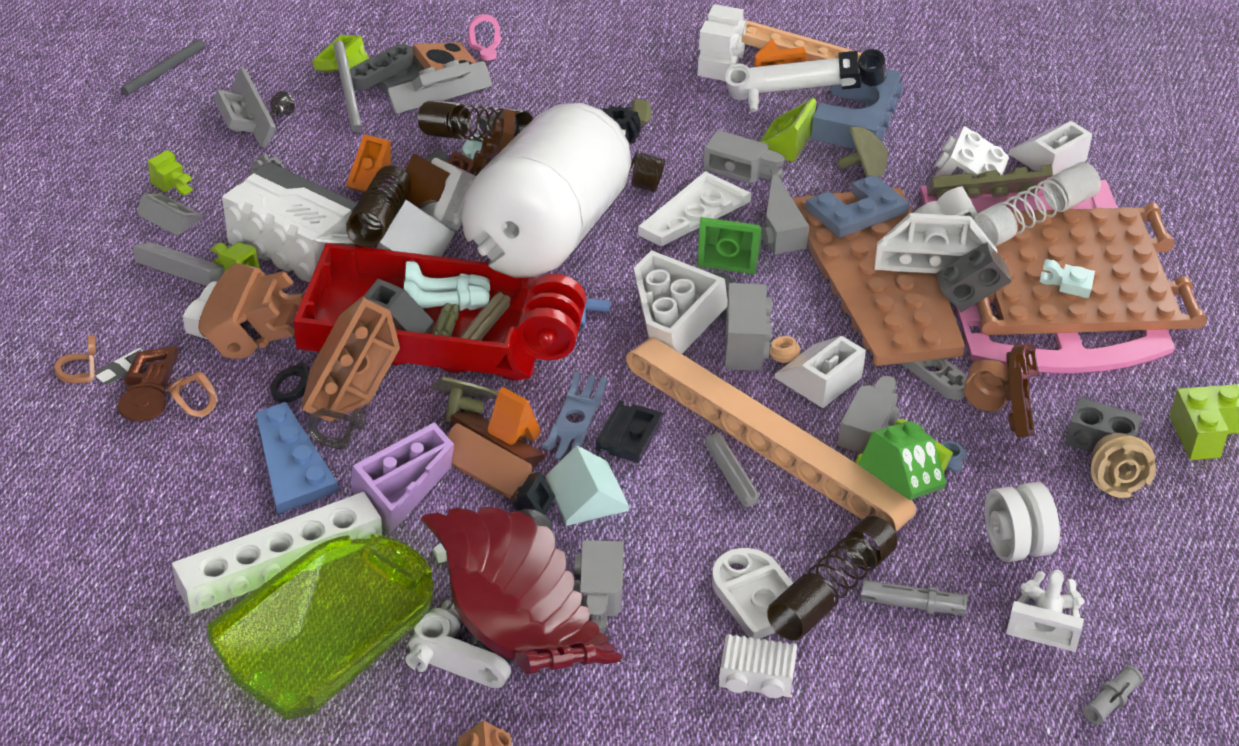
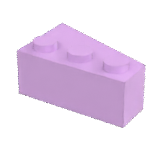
M434 422L353 465L351 490L355 495L365 492L381 517L382 527L390 535L451 469L454 443Z

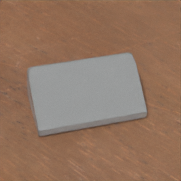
M164 194L142 195L137 210L139 216L174 235L184 233L202 220L200 213Z

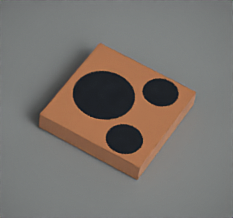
M461 42L413 44V54L425 69L434 67L435 71L444 69V64L458 60L459 64L469 62V65L477 63Z

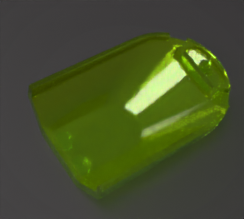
M371 534L370 539L351 540L349 535L333 538L309 550L209 623L207 626L208 641L235 684L286 720L311 715L317 712L423 619L433 599L432 571L426 560L416 550L396 539Z

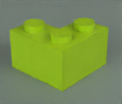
M1238 384L1179 388L1176 390L1169 417L1189 460L1221 458L1228 434L1239 433Z

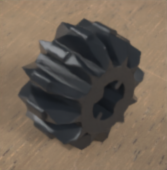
M621 104L618 107L609 105L608 109H601L617 122L622 130H626L625 137L627 141L631 144L635 143L636 138L639 137L641 132L638 112L632 111L631 107L623 108Z

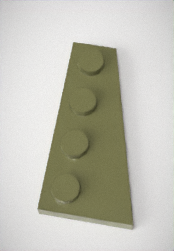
M1052 164L1041 165L1042 170L1027 172V167L1015 168V171L1008 172L1005 175H1000L997 170L980 173L977 175V178H972L971 173L932 177L927 184V195L936 196L939 199L947 191L963 186L969 198H977L981 194L1004 197L1009 195V193L1027 191L1029 187L1037 186L1041 181L1053 176ZM1036 188L1031 189L1030 192L1035 194Z

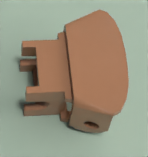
M236 263L226 270L213 288L200 316L199 333L203 337L208 338L224 357L230 359L247 358L255 352L258 345L264 348L270 341L294 335V329L290 325L304 294L287 295L282 292L281 289L289 287L293 283L285 271L266 276L257 267ZM247 319L262 336L261 339L253 340L241 327L240 323L245 322Z

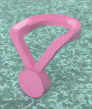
M488 14L478 15L469 24L468 43L472 48L480 51V59L485 61L496 59L495 48L501 41L498 21L495 17ZM481 21H489L495 28L494 42L488 48L476 43L474 29Z

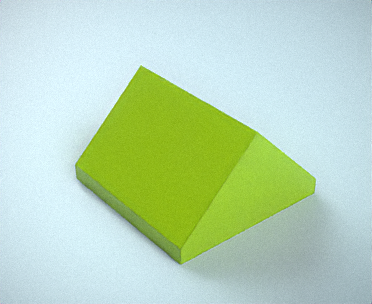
M811 98L775 118L759 142L769 144L768 150L782 154L785 160L795 162L811 137L816 100Z

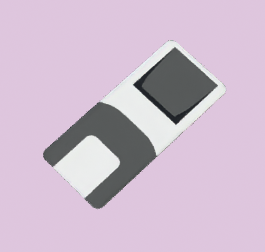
M138 348L95 371V376L105 385L113 383L127 374L136 353L143 350Z

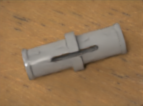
M1127 665L1112 681H1106L1099 688V694L1088 705L1083 707L1085 718L1092 724L1099 725L1104 722L1105 718L1115 708L1120 709L1127 703V696L1138 685L1143 683L1141 672L1136 667Z

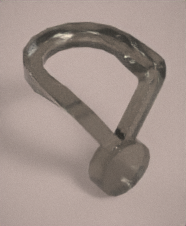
M321 408L309 417V432L318 443L340 450L344 449L348 445L354 430H361L366 421V411L356 408L352 416L330 409ZM329 416L351 423L342 439L328 438L319 432L316 424L317 418Z

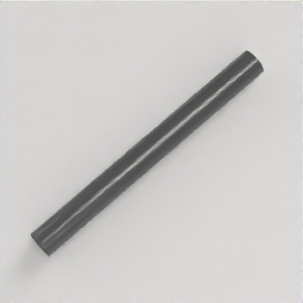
M200 39L196 40L121 87L122 93L125 96L132 94L204 49V42Z

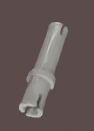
M864 579L861 601L926 610V614L932 615L934 612L965 617L968 594L939 591L937 587L930 586V589L916 588Z

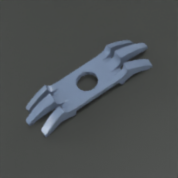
M574 372L571 387L567 392L566 401L556 424L552 426L549 438L542 445L543 448L552 450L557 446L558 436L562 437L555 455L556 460H562L569 453L572 439H575V443L571 451L576 446L582 448L595 411L601 404L607 378L601 377L594 397L591 398L595 375H590L581 395L577 396L580 372ZM572 413H579L584 416V420L579 423H572L566 417Z

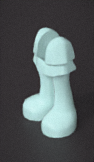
M406 262L404 289L422 309L439 307L450 303L451 305L457 304L459 311L466 308L475 310L483 308L489 303L490 280L486 277L461 273L456 277L429 278L422 275L418 263Z

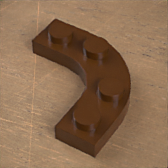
M1023 344L1014 346L1011 352H1007L1009 381L1004 382L1005 396L1007 400H1011L1012 413H1009L1008 416L1011 431L1015 432L1016 437L1019 438L1035 436L1030 401V378L1039 376L1035 346Z

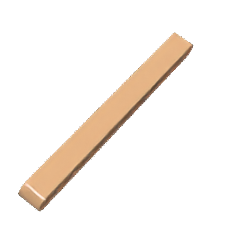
M648 338L626 355V362L629 368L637 376L863 520L867 516L880 517L888 522L896 533L915 516L916 506L912 499L908 500L857 463L657 338Z

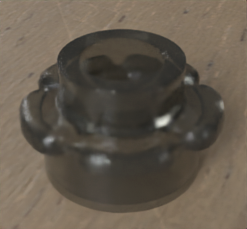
M279 91L271 98L270 106L273 113L277 116H291V113L295 110V100L288 92Z

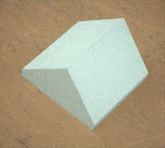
M579 446L570 451L545 476L546 483L555 495V503L566 526L629 511V505L608 462Z

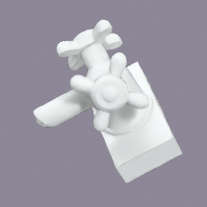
M1060 570L1051 572L1046 591L1042 590L1039 584L1044 579L1045 573L1039 571L1033 580L1021 584L1022 596L1017 602L1014 601L1006 634L1076 652L1084 619L1080 618L1078 609L1084 604L1085 600L1076 591V582L1073 579H1067L1068 593L1060 595L1064 575ZM1031 598L1036 602V605L1032 606L1026 603ZM1070 608L1071 615L1063 614V609Z

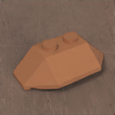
M361 297L339 315L310 368L301 405L302 410L331 422L337 419L338 416L350 413L371 402L400 349L392 314L389 309Z

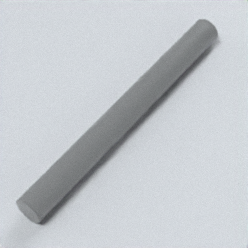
M336 41L333 46L352 131L358 132L362 130V124L344 43Z

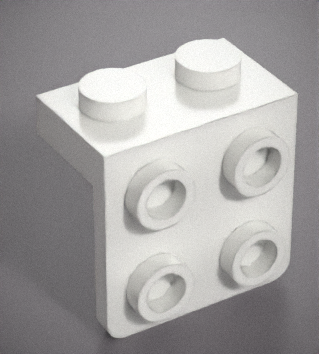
M964 126L955 138L950 136L942 147L944 152L935 163L938 169L934 177L951 175L957 166L965 172L971 173L975 178L980 173L997 170L1000 175H1003L1009 156L1000 147L994 146L983 139L977 132L971 131Z

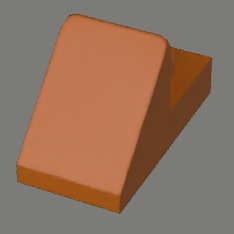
M771 39L755 55L754 67L806 62L807 52L804 47L778 50L774 40Z
M367 134L363 135L346 183L348 189L365 193L376 173L383 167L391 166V142L389 140Z
M502 387L498 392L489 422V434L509 445L515 444L518 438H523V436L535 442L541 434V430L529 401Z

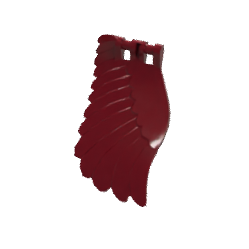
M494 507L481 508L478 513L469 509L453 508L448 510L447 515L431 513L421 517L420 521L433 532L446 551L450 574V590L457 614L467 629L488 648L500 656L513 660L526 675L538 673L541 668H548L550 671L569 668L577 662L583 665L621 662L622 655L615 652V645L608 643V637L606 634L599 632L597 623L589 621L590 611L588 607L581 605V593L573 590L574 577L572 572L565 570L567 563L565 552L556 549L555 535L548 526H537L530 516L522 512H511L509 514L500 508Z

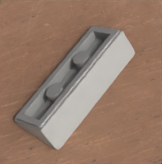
M152 242L138 244L133 247L136 263L205 286L213 281L217 282L225 273L222 265Z

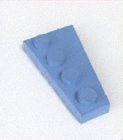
M286 402L256 412L277 514L338 492V482Z

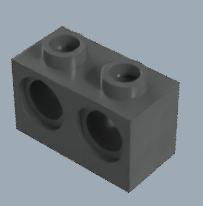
M988 242L971 250L968 254L936 273L942 293L960 312L965 311L1012 282L1006 262Z
M1080 397L1070 422L1065 444L1093 452L1097 442L1109 434L1123 433L1137 437L1143 416Z

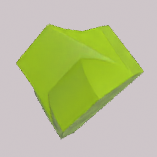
M340 35L316 56L312 63L316 71L324 73L339 71L333 46L336 41L344 43L349 69L369 59V56L364 50L362 36Z

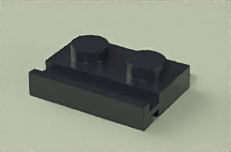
M619 400L596 440V451L600 452L601 449L609 451V455L640 463L662 423L663 413L635 404L632 407L626 406L624 401Z

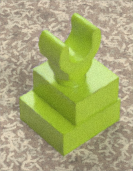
M166 150L148 160L150 183L154 186L159 187L164 192L175 187L182 196L193 191V188L187 184L192 178L186 173L183 174V167L176 161L175 154Z
M219 242L210 248L212 252L219 256L213 262L223 265L225 272L236 263L260 269L256 249L249 244L237 242L228 248L225 244Z

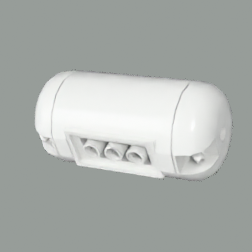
M584 103L558 104L538 114L479 172L465 192L460 214L466 240L468 242L474 240L479 245L478 252L482 256L487 255L491 259V262L488 264L489 267L514 278L538 277L562 265L626 186L631 167L629 142L618 123L601 109Z

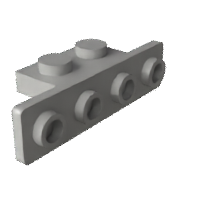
M458 60L451 61L443 65L444 69L435 71L434 67L419 71V76L413 81L387 89V93L394 113L400 114L420 108L423 103L429 100L445 101L491 87L492 81L485 62L481 61L469 65V62L459 64Z
M239 68L231 87L232 92L217 89L214 100L228 128L235 132L245 131L253 133L260 147L267 148L270 139L275 135V124L247 70Z

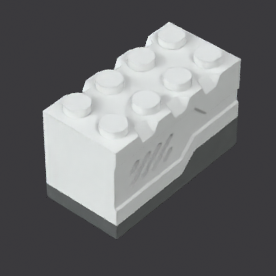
M268 162L246 178L243 183L222 196L228 243L232 245L237 242L249 244L255 247L258 258L265 261L272 259L277 268L287 272L294 270L301 280L310 282L326 244L316 242L315 239L333 233L347 234L346 222L358 204L271 162ZM341 244V245H349V246H358V247H361V246H359V245H357V244Z

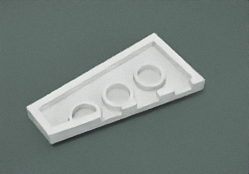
M705 171L639 225L638 235L662 247L700 228L701 217L718 219L751 202V192Z

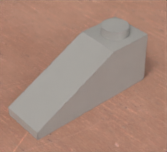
M778 175L772 176L765 227L762 228L763 241L770 246L774 255L807 249L809 225Z

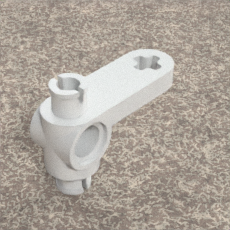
M444 601L441 608H434L428 614L417 619L414 625L415 634L409 641L411 652L405 658L410 668L415 670L417 665L421 663L418 667V672H424L428 664H431L491 688H501L511 674V668L501 656L455 639L460 631V623L458 621L460 617L455 610L454 603L448 609L451 601Z

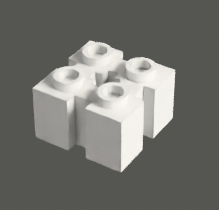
M713 4L708 14V21L705 20L700 31V56L698 58L697 76L726 81V70L730 66L738 64L739 58L743 57L745 43L741 42V38L744 36L747 21L743 20L744 9Z

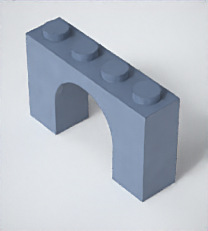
M887 69L885 81L877 86H868L862 80L861 88L842 90V85H832L831 95L857 100L869 105V107L851 109L820 102L813 116L811 139L856 149L849 128L863 127L871 131L883 143L886 128L890 126L892 113H895L898 98L901 99L904 83L900 82L901 72Z

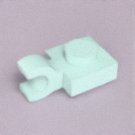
M1045 260L1043 270L1052 273L1042 271L1040 276L1041 283L1060 286L1059 292L1089 299L1095 271L1067 264L1062 269L1056 261Z

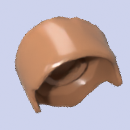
M978 360L970 365L968 376L965 380V398L977 409L987 412L1000 410L1009 401L1006 399L1004 392V382L1009 381V369L1003 363L996 360Z

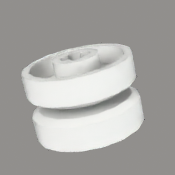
M1041 482L1019 484L1016 489L1013 487H1003L989 491L985 501L986 528L991 545L996 555L1003 562L1024 560L1028 555L1031 557L1051 555L1057 550L1060 540L1058 513L1053 497L1044 484Z

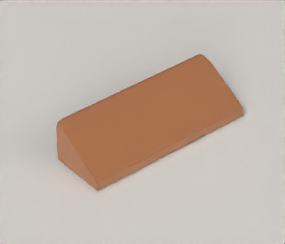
M456 423L447 435L454 443L451 466L510 500L516 497L518 494L517 489L524 484L528 475L532 474L530 463L459 423Z

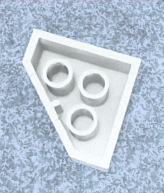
M652 250L634 267L648 338H657L681 354L688 349L727 307L725 279Z

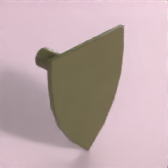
M850 127L849 130L857 152L839 159L838 164L840 168L846 169L857 163H862L866 177L872 175L881 177L886 170L888 149L871 131L863 127Z
M441 377L430 385V389L450 393L444 420L445 423L451 424V415L459 413L460 409L482 413L484 401L463 397L462 395L496 399L498 392L486 387L447 377Z

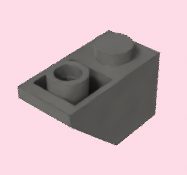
M377 279L363 296L391 311L395 330L427 334L434 325V320L405 289L386 281Z

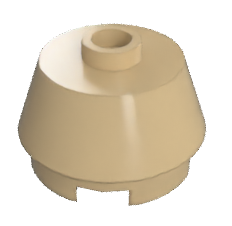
M1113 433L1103 437L1095 445L1091 459V476L1096 486L1102 491L1114 497L1128 498L1133 496L1132 492L1139 490L1145 484L1148 487L1153 481L1156 473L1155 456L1152 448L1144 440L1123 433Z

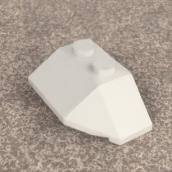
M909 213L877 242L874 270L937 273L986 242L996 252L997 249L970 216Z

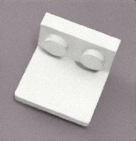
M433 158L431 163L451 174L446 179L445 188L439 202L429 203L421 208V210L448 228L458 231L462 223L460 213L465 192L476 176L443 160Z

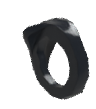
M299 363L288 367L277 374L270 387L275 401L291 403L304 396L310 371L306 363ZM287 377H302L299 385L293 391L286 394L278 392L279 384Z

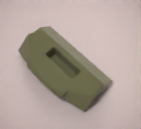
M634 99L631 108L632 111L638 112L642 126L652 118L650 101Z

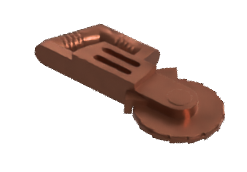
M168 346L138 351L124 378L125 383L131 386L126 387V393L119 399L118 410L120 415L133 422L149 421L161 415L166 408L165 388L178 358L179 347ZM151 362L145 374L141 373L145 364Z

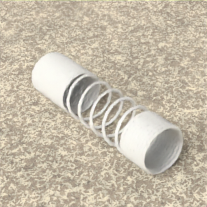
M1079 162L1041 181L1037 186H1031L1027 191L1019 192L1016 196L1009 197L1005 202L997 203L977 213L974 217V222L996 247L1013 238L1016 234H1021L1025 228H1033L1035 222L1042 223L1046 217H1054L1057 211L1064 212L1097 195L1101 187L1099 174L1089 163ZM1036 188L1035 194L1030 192V190ZM1038 188L1044 191L1046 201L1055 210L1052 215L1046 214L1045 206L1037 196ZM1025 194L1024 199L1020 198L1019 196ZM1027 194L1035 197L1036 205L1044 215L1042 220H1036L1032 207L1026 201ZM1012 199H1014L1013 205L1009 203ZM1017 199L1024 202L1026 212L1033 220L1032 225H1025L1021 212L1016 208ZM1037 199L1040 201V203H1041V205H1042V207H1043L1044 212L1041 210V208H1040V206H1039V204H1038ZM1006 205H1010L1014 208L1015 216L1012 213V211L1008 207H1006ZM1027 206L1030 208V210H1031V212H1032V214H1033V217H1032L1031 214L1029 213ZM1017 212L1019 213V215H1020V217H1021V219H1022V222L1020 221V219H1019V217H1018V215H1017ZM1016 218L1018 222L1023 226L1021 231H1017Z

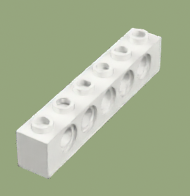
M361 492L172 563L175 584L190 614L383 541L381 517L365 492Z

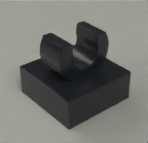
M538 472L528 475L524 484L517 489V498L511 499L510 502L516 511L531 509L545 515L555 499V495L541 473Z

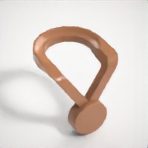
M88 335L89 354H68L56 361L54 372L59 380L66 383H86L94 379L95 335ZM89 360L90 371L89 373L72 375L64 373L61 367L68 361Z
M195 372L185 379L180 377L165 388L187 415L203 417L211 413L215 408L217 402L216 391L203 372ZM193 380H196L209 395L208 405L201 411L192 410L179 394L181 387Z

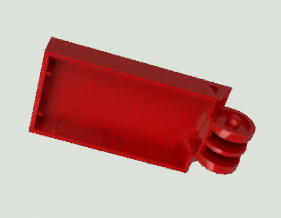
M326 243L293 320L296 349L320 352L339 315L363 297L377 279L404 289L406 262L418 263L422 275L429 278L456 277L461 273L483 276L490 280L489 302L497 293L502 292L510 297V306L482 340L459 337L485 307L475 310H469L468 308L462 311L458 310L459 316L455 322L451 337L432 334L443 306L423 308L434 320L433 327L427 334L396 330L400 349L391 365L410 363L440 367L444 371L451 373L472 371L501 375L508 380L519 381L526 378L530 379L535 370V359L559 360L567 357L574 350L587 298L585 290L577 281L561 274H546L537 279L536 277L514 278L493 270L488 266L489 262Z

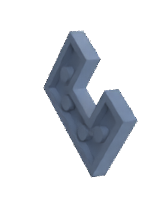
M872 175L852 183L851 192L860 201L845 205L828 191L806 199L805 206L808 212L838 238L908 213L910 203L879 177Z

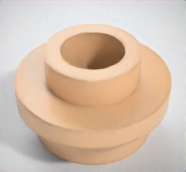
M781 336L772 341L769 351L770 357L780 363H789L799 356L800 346L793 337Z

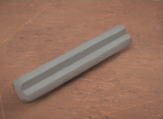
M718 432L713 435L709 434L706 437L705 445L741 504L747 508L751 505L755 506L759 501V494L723 436Z

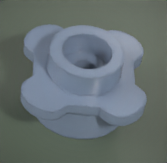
M941 442L940 444L953 452L945 470H951L952 472L961 471L963 467L961 463L962 460L967 458V452L957 442Z

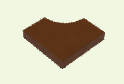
M412 154L405 169L411 181L410 190L401 206L406 200L419 209L429 203L439 202L445 188L446 179L451 173L416 154ZM398 184L397 186L400 188V190H401V192H402V195H403L402 188H401V186ZM395 189V192L400 197L398 190Z

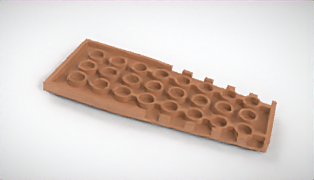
M891 187L899 195L906 199L901 187ZM852 192L832 193L845 205L860 201ZM806 195L792 198L809 225L807 246L824 278L831 281L830 289L834 296L840 297L841 308L844 313L850 314L853 329L855 332L859 331L861 333L864 348L872 352L875 366L962 357L964 355L965 344L949 300L941 291L936 273L874 270L877 242L909 213H913L910 205L908 213L838 238L805 209L806 199L814 196Z

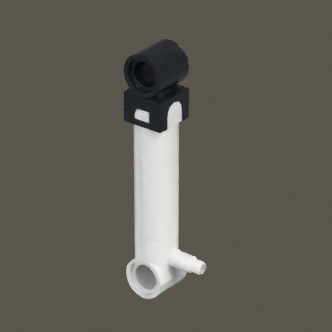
M877 49L866 50L861 53L859 58L858 51L839 52V58L751 68L744 64H734L725 72L729 95L735 100H745L748 98V104L752 112L758 110L759 93L842 85V90L861 88V80L868 86H877L882 84L887 77L884 54Z

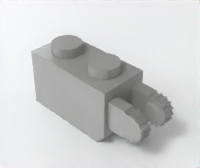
M717 130L705 146L703 170L746 183L757 182L759 177L772 181V176L778 175L781 180L783 178V170L778 167L784 165L785 158L780 153L768 150L769 144Z
M883 375V377L878 379L875 387L870 385L859 387L841 422L838 446L862 454L873 431L894 425L900 415V408L896 407L898 394L894 393L897 385L894 377Z
M582 540V554H575L574 575H581V580H574L573 590L581 593V605L588 607L590 611L589 621L597 623L599 632L604 634L607 628V616H616L622 611L624 541Z

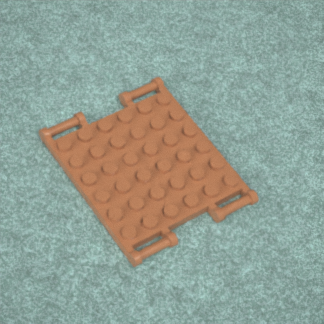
M1149 203L1144 207L1070 208L1064 212L1057 211L1054 217H1046L1042 223L1035 222L1033 228H1025L1021 234H1016L1013 238L996 246L997 253L1006 262L1012 282L977 303L982 319L980 326L985 335L1197 329L1206 325L1207 317L1197 304L1192 292L1193 284L1190 278L1181 276L1175 281H1168L1156 252L1170 251L1174 247L1175 242L1165 229L1160 217L1161 209L1156 203ZM1033 210L1036 220H1042L1044 215L1039 210ZM1046 210V214L1052 215L1055 210ZM1020 211L1025 225H1032L1033 220L1027 212ZM1017 212V215H1018L1020 221L1022 222V219H1021L1019 213ZM1016 218L1017 231H1021L1023 226L1018 222ZM1145 221H1150L1156 238H1150L1144 224ZM1045 260L1056 261L1062 269L1067 264L1095 271L1089 299L1059 292L1060 286L1041 283L1040 276L1042 271L1052 273L1043 270ZM1175 295H1181L1188 314L1181 313ZM989 301H994L1000 320L993 316Z

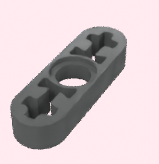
M405 44L394 45L352 67L350 74L353 88L356 90L368 89L410 67L413 64V49Z

